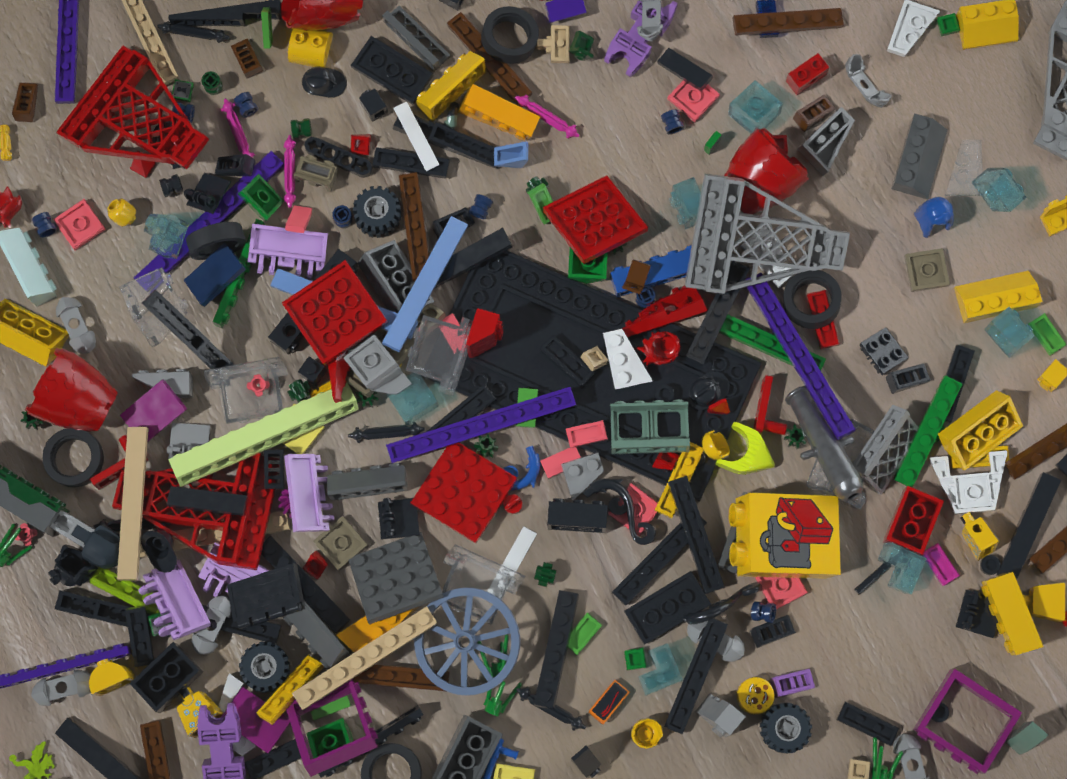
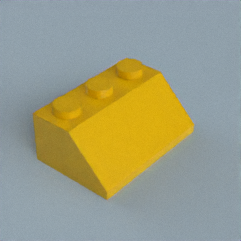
M1002 0L959 8L956 17L960 27L959 33L963 50L1018 42L1019 15L1015 0Z

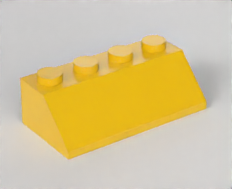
M471 51L461 55L453 67H448L440 79H435L426 92L422 91L418 95L416 100L417 107L433 122L450 106L451 102H455L472 84L486 73L485 59Z
M1029 271L954 287L963 323L1037 308L1042 303L1038 284Z
M3 299L0 302V343L47 367L57 357L54 354L57 347L61 349L69 337L67 330L7 299Z
M996 390L938 433V436L947 453L965 471L1021 429L1023 424L1011 397Z
M1002 573L982 581V593L985 597H988L990 602L989 610L997 618L998 623H996L998 632L1003 634L1006 651L1011 655H1019L1044 647L1014 573Z

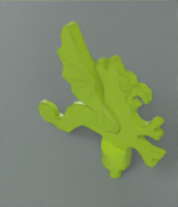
M45 741L40 745H36L32 751V762L30 760L17 762V757L14 754L9 757V760L15 766H25L29 770L24 779H42V776H46L49 779V776H52L51 773H45L49 766H52V769L55 767L51 760L52 755L48 757L46 753L43 761L40 762V759L43 757Z

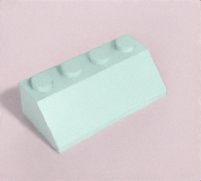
M20 228L0 231V246L27 298L38 307L57 297L54 291L57 288L52 279L48 280L46 274L49 272L43 263L40 264L38 260L40 255L36 248L31 247L30 242L32 240L28 232H23Z

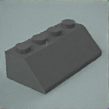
M914 113L898 163L892 190L928 200L947 134V129L933 118Z
M393 240L365 252L357 264L386 309L398 313L415 281L413 282L411 264L396 241ZM430 295V297H429V299H428V301H427L425 307H426L427 305H429V304H431V303L433 304V303L435 302V301L433 300V298L431 297V295Z
M392 463L386 468H382L380 465L371 466L370 470L354 468L348 473H343L341 470L333 471L332 475H327V495L332 501L408 491L406 468L401 463Z
M305 600L301 603L302 609L291 614L286 613L283 617L290 627L294 625L298 629L295 633L302 641L306 639L310 643L307 647L314 655L318 653L322 657L320 662L326 669L332 668L351 655Z
M463 715L432 779H480L503 734L467 715Z

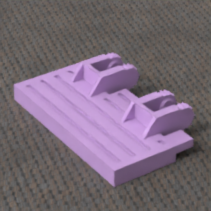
M252 224L248 262L256 263V257L259 255L257 273L262 274L264 267L263 259L270 258L269 275H274L276 257L278 258V266L294 268V262L297 260L295 273L297 276H301V264L308 263L306 277L308 280H311L313 263L316 262L315 271H321L324 267L328 233L313 231L298 233L286 231L282 227Z
M285 455L293 532L329 531V521L334 520V515H322L321 510H330L333 508V505L331 503H320V501H326L324 484L327 483V477H317V472L323 473L328 471V466H316V464L321 463L320 455Z
M219 542L214 543L210 554L216 557L220 545ZM207 558L198 577L207 580L203 587V591L206 593L210 590L215 579L220 581L213 594V597L220 596L226 582L230 584L270 570L259 564L257 570L224 566Z
M180 559L177 560V565L171 572L164 573L155 568L150 573L143 575L146 585L141 586L138 590L139 593L146 595L158 590V592L146 596L143 600L146 605L156 603L160 614L163 615L154 620V625L159 627L173 622V624L161 628L158 632L159 636L171 635L172 639L176 640L210 626V621Z

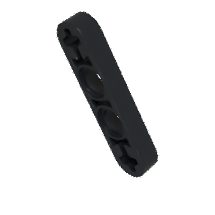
M309 137L305 141V149L311 156L323 161L333 162L335 166L359 177L365 178L372 173V165L365 158L317 137ZM315 142L317 147L322 149L321 154H319L320 151L317 148L311 150L309 144L313 145ZM328 149L335 151V155L332 158L325 156V152ZM344 157L352 158L351 164H342ZM356 160H358L357 164L363 167L366 165L368 170L361 172L360 167L355 165Z

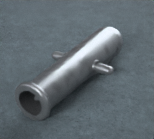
M806 386L794 389L787 395L785 401L787 405L791 406L811 446V450L801 453V459L817 458L834 494L839 499L849 501L857 498L863 491L862 480L843 448L852 444L854 438L849 436L837 440Z

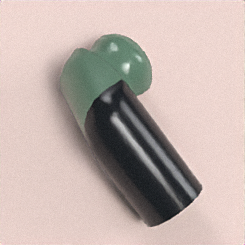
M457 102L450 103L447 120L444 121V126L451 129L457 126L459 109Z

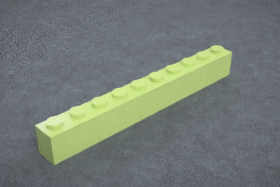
M348 382L343 387L342 402H334L332 390L321 392L310 399L302 400L296 405L286 407L273 415H267L259 421L249 423L245 427L230 431L222 437L214 438L208 443L195 446L187 452L177 454L173 458L168 459L180 487L359 410L357 400Z

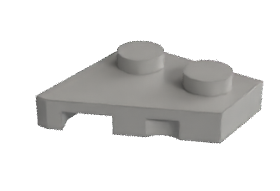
M598 452L561 464L572 500L576 499L604 472Z

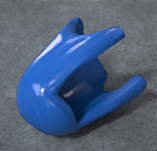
M934 197L927 200L914 212V216L919 222L923 237L925 238L930 236L934 224L945 225L946 230H950L954 223L953 206L943 197Z

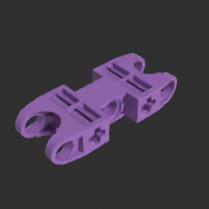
M638 1L631 11V19L636 22L628 33L621 28L611 41L604 62L610 64L616 58H626L629 62L626 75L632 77L643 66L652 49L651 46L646 44L648 40L641 37L637 30L638 26H642L641 1ZM672 1L670 5L661 7V24H663L662 31L659 34L661 37L674 17L678 5L675 1ZM655 9L648 10L647 17L654 18L657 11Z
M227 704V714L222 718L213 717L210 710L208 711L207 705H200L197 725L199 745H210L211 758L204 759L202 764L203 779H245L244 756L234 757L232 743L240 742L242 736L240 717L235 704Z

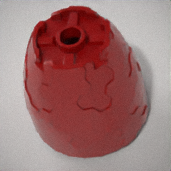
M283 0L281 2V18L285 20L286 26L289 29L315 31L338 28L358 21L360 13H357V10L362 8L363 0Z
M756 128L736 151L727 172L724 174L727 177L742 178L781 201L792 196L809 180L807 169L795 157L790 158L777 145L774 136L765 128ZM744 186L740 210L746 214L762 212L766 197ZM770 201L769 209L778 204Z
M57 347L54 351L57 357L53 364H50L44 374H42L33 391L35 399L32 404L26 406L25 411L30 416L59 427L99 431L118 392L86 360L71 351Z

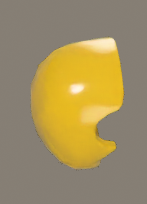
M713 430L703 436L702 446L703 451L709 458L719 460L728 456L730 449L724 436L720 432L714 433L715 431Z
M644 718L634 724L631 737L638 747L652 748L663 737L662 727L656 720Z

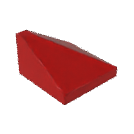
M371 134L351 135L350 152L353 154L369 155Z
M134 159L130 170L147 178L156 162Z
M726 398L710 405L707 410L708 413L712 414L730 413Z
M674 452L659 453L652 467L672 470L680 455Z
M316 550L310 555L302 569L318 580L328 564Z

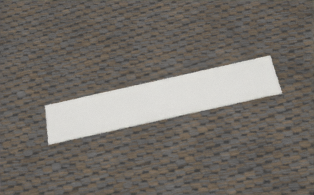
M405 102L394 107L425 170L428 171L438 166L439 163L408 103Z
M523 526L487 592L494 594L500 599L502 598L537 533Z

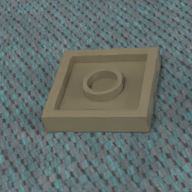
M943 248L904 255L911 292L948 287L950 285Z
M343 516L329 527V531H324L313 541L338 571L349 563L348 559L358 555L368 546Z

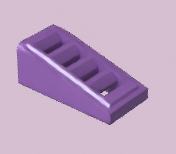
M810 669L770 679V685L774 690V698L815 688ZM801 675H804L807 686L803 685ZM793 677H796L799 688H796ZM786 679L789 681L791 690H788Z

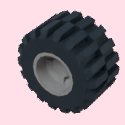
M371 186L368 191L366 189L362 190L363 194L359 193L357 200H354L353 214L357 227L364 234L368 232L369 237L376 235L377 238H381L382 234L385 237L388 236L389 231L393 233L395 227H398L400 224L399 220H401V208L395 193H390L388 188L382 190V186H378L377 189Z
M272 642L254 643L251 645L252 647L245 650V654L240 658V675L243 681L253 690L262 693L273 692L280 687L290 674L289 658L283 649Z
M792 703L773 705L761 718L760 734L764 738V743L770 749L779 753H795L803 749V746L808 744L809 737L812 736V733H810L812 729L811 719L806 715L807 712L801 709L800 706Z

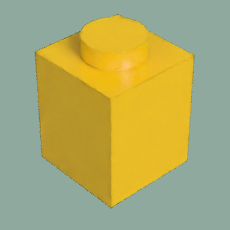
M1055 359L1038 377L1039 385L1043 389L1052 392L1066 378L1067 368Z

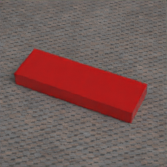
M826 290L807 294L811 315L820 314L830 306ZM834 320L827 326L815 329L820 349L839 346Z

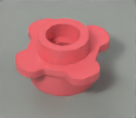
M255 374L251 382L247 383V389L255 392L257 397H261L263 391L270 387L269 381H265L260 374Z
M23 523L20 525L22 530L15 540H20L25 546H30L32 539L37 536L38 532L36 529L28 527V524Z

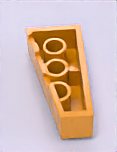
M418 607L369 624L366 616H364L336 636L355 653L408 619Z

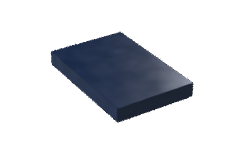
M224 243L187 276L184 281L200 305L205 307L246 269L230 246Z

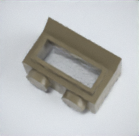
M307 155L306 157H300L293 176L296 182H300V179L306 180L311 186L316 187L319 184L325 186L327 191L331 192L338 170L333 162L324 160V163L317 161L316 157Z

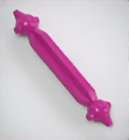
M528 95L515 97L519 107H526L528 111L540 116L541 120L559 131L566 132V138L580 136L577 133L576 125L568 126L566 121L535 102H529Z
M225 98L221 111L227 113L226 118L237 147L242 154H247L253 158L255 154L254 152H249V145L237 113L233 111L236 105Z
M288 135L287 140L284 142V148H286L284 153V186L287 193L284 196V201L289 208L292 207L296 195L293 194L295 191V179L293 176L295 173V153L293 149L296 142L292 139L291 135Z

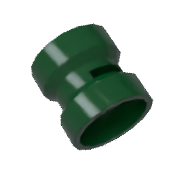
M209 71L202 76L201 82L208 94L217 95L221 92L223 84L217 73Z
M305 118L302 121L297 119L291 120L293 139L300 136L312 137L310 118Z

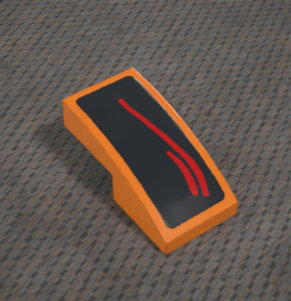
M614 680L588 713L604 725L630 691Z

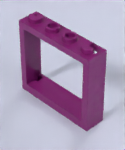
M954 668L950 669L915 725L914 730L918 732L917 735L924 741L929 739L935 743L933 746L939 751L944 752L946 750L952 754L950 758L960 764L961 762L967 764L968 770L977 775L978 773L985 774L1022 712ZM954 681L1010 717L982 764L926 728Z
M353 679L305 710L301 709L296 700L286 709L303 765L310 777L377 748L375 739L378 736L374 727H370V723L373 722L369 712H365L364 709L367 708V704L363 696L360 697L359 695L362 692L359 683H354ZM352 694L366 736L313 759L300 716Z

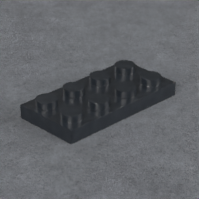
M370 36L351 64V68L411 105L415 104L418 95L425 89L433 77L432 72L373 36Z
M690 571L624 610V613L645 645L684 622V615L700 612L710 606L711 603Z

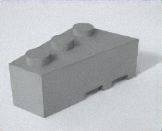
M842 107L839 108L797 150L824 176L829 172L855 120Z
M710 693L695 712L713 726L712 731L720 738L722 736L728 737L743 721L745 716L730 703L724 700L719 701L720 699L717 696L714 697Z

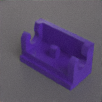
M553 0L545 3L550 23L587 13L583 0Z

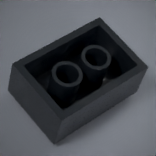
M554 498L553 501H549L547 528L548 530L606 533L608 505H604L603 501H592V504H586L584 500H573L571 503L565 502V499Z
M172 642L129 684L155 712L161 713L180 695L183 689L193 683L204 671L177 643Z

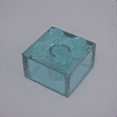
M754 80L729 104L728 115L751 134L756 128H766L781 114L783 103Z
M987 168L972 181V184L985 202L995 212H1011L1027 198L1023 193L1024 189L1012 178L1013 174L1007 168Z
M692 177L673 185L672 192H670L671 198H669L673 209H677L678 222L680 225H684L685 230L694 227L696 224L701 196L696 180Z
M1010 307L994 318L984 329L1008 358L1012 357L1035 336L1032 328L1028 324H1024L1020 319L1019 313Z
M417 370L407 376L412 385L397 395L386 394L406 426L439 406L436 398Z

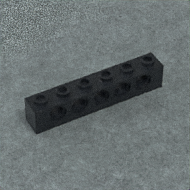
M338 249L313 281L344 260L347 261L356 275L358 264ZM287 312L268 336V339L286 354H289L297 349L299 341L304 335ZM289 329H296V333L293 336H287Z

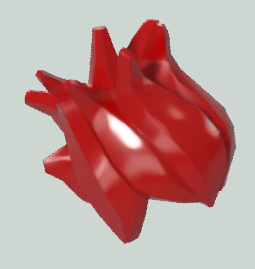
M8 186L3 193L0 192V222H2L5 228L7 225L9 228L11 227L12 218L19 212L22 206L20 195L13 197Z
M652 332V336L648 340L645 338L642 341L644 347H637V350L642 351L646 355L643 363L647 362L646 365L651 363L665 365L673 362L678 356L680 340L670 332Z

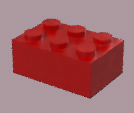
M906 486L883 543L914 556H922L944 501Z

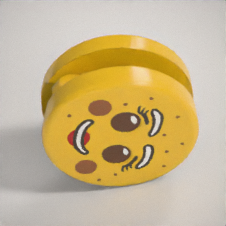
M752 677L742 682L739 686L737 702L745 712L753 715L761 714L772 706L774 690L765 679Z

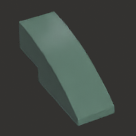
M1033 721L1023 723L1019 729H1014L1005 742L1021 755L1038 745L1048 734Z

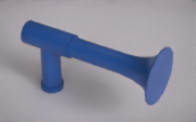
M500 739L487 764L482 779L491 778L499 754L516 760L519 751L503 747L504 740Z

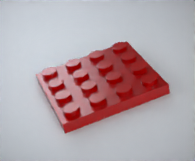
M607 175L543 207L544 214L583 264L648 232V226Z
M346 260L282 302L324 366L388 323Z
M458 442L446 447L410 503L476 544L514 486L517 477Z

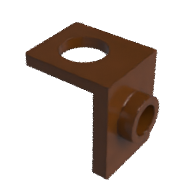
M633 259L622 288L641 294L651 265Z

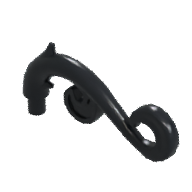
M603 478L592 482L590 487L583 492L587 498L594 493H606L605 489L617 492L622 497L624 504L619 506L620 498H612L608 504L610 512L617 516L627 512L630 534L637 544L647 545L654 540L656 530L652 524L647 522L638 524V528L643 527L647 530V535L643 538L637 536L635 531L634 504L628 490L620 484L623 479Z
M760 582L748 584L728 599L711 604L707 610L684 615L683 620L691 625L708 621L733 606L742 594L743 596L754 594L762 588Z

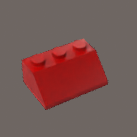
M477 308L466 342L469 358H474L496 346L497 340L501 341L504 330H502L503 321H500V314Z

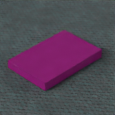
M163 379L121 413L120 417L128 427H147L148 443L183 414L187 408Z
M242 687L231 702L235 704L240 717L241 735L269 754L290 724V720L282 714L271 725L260 718L256 712L265 702ZM227 709L222 715V717H224L227 714Z

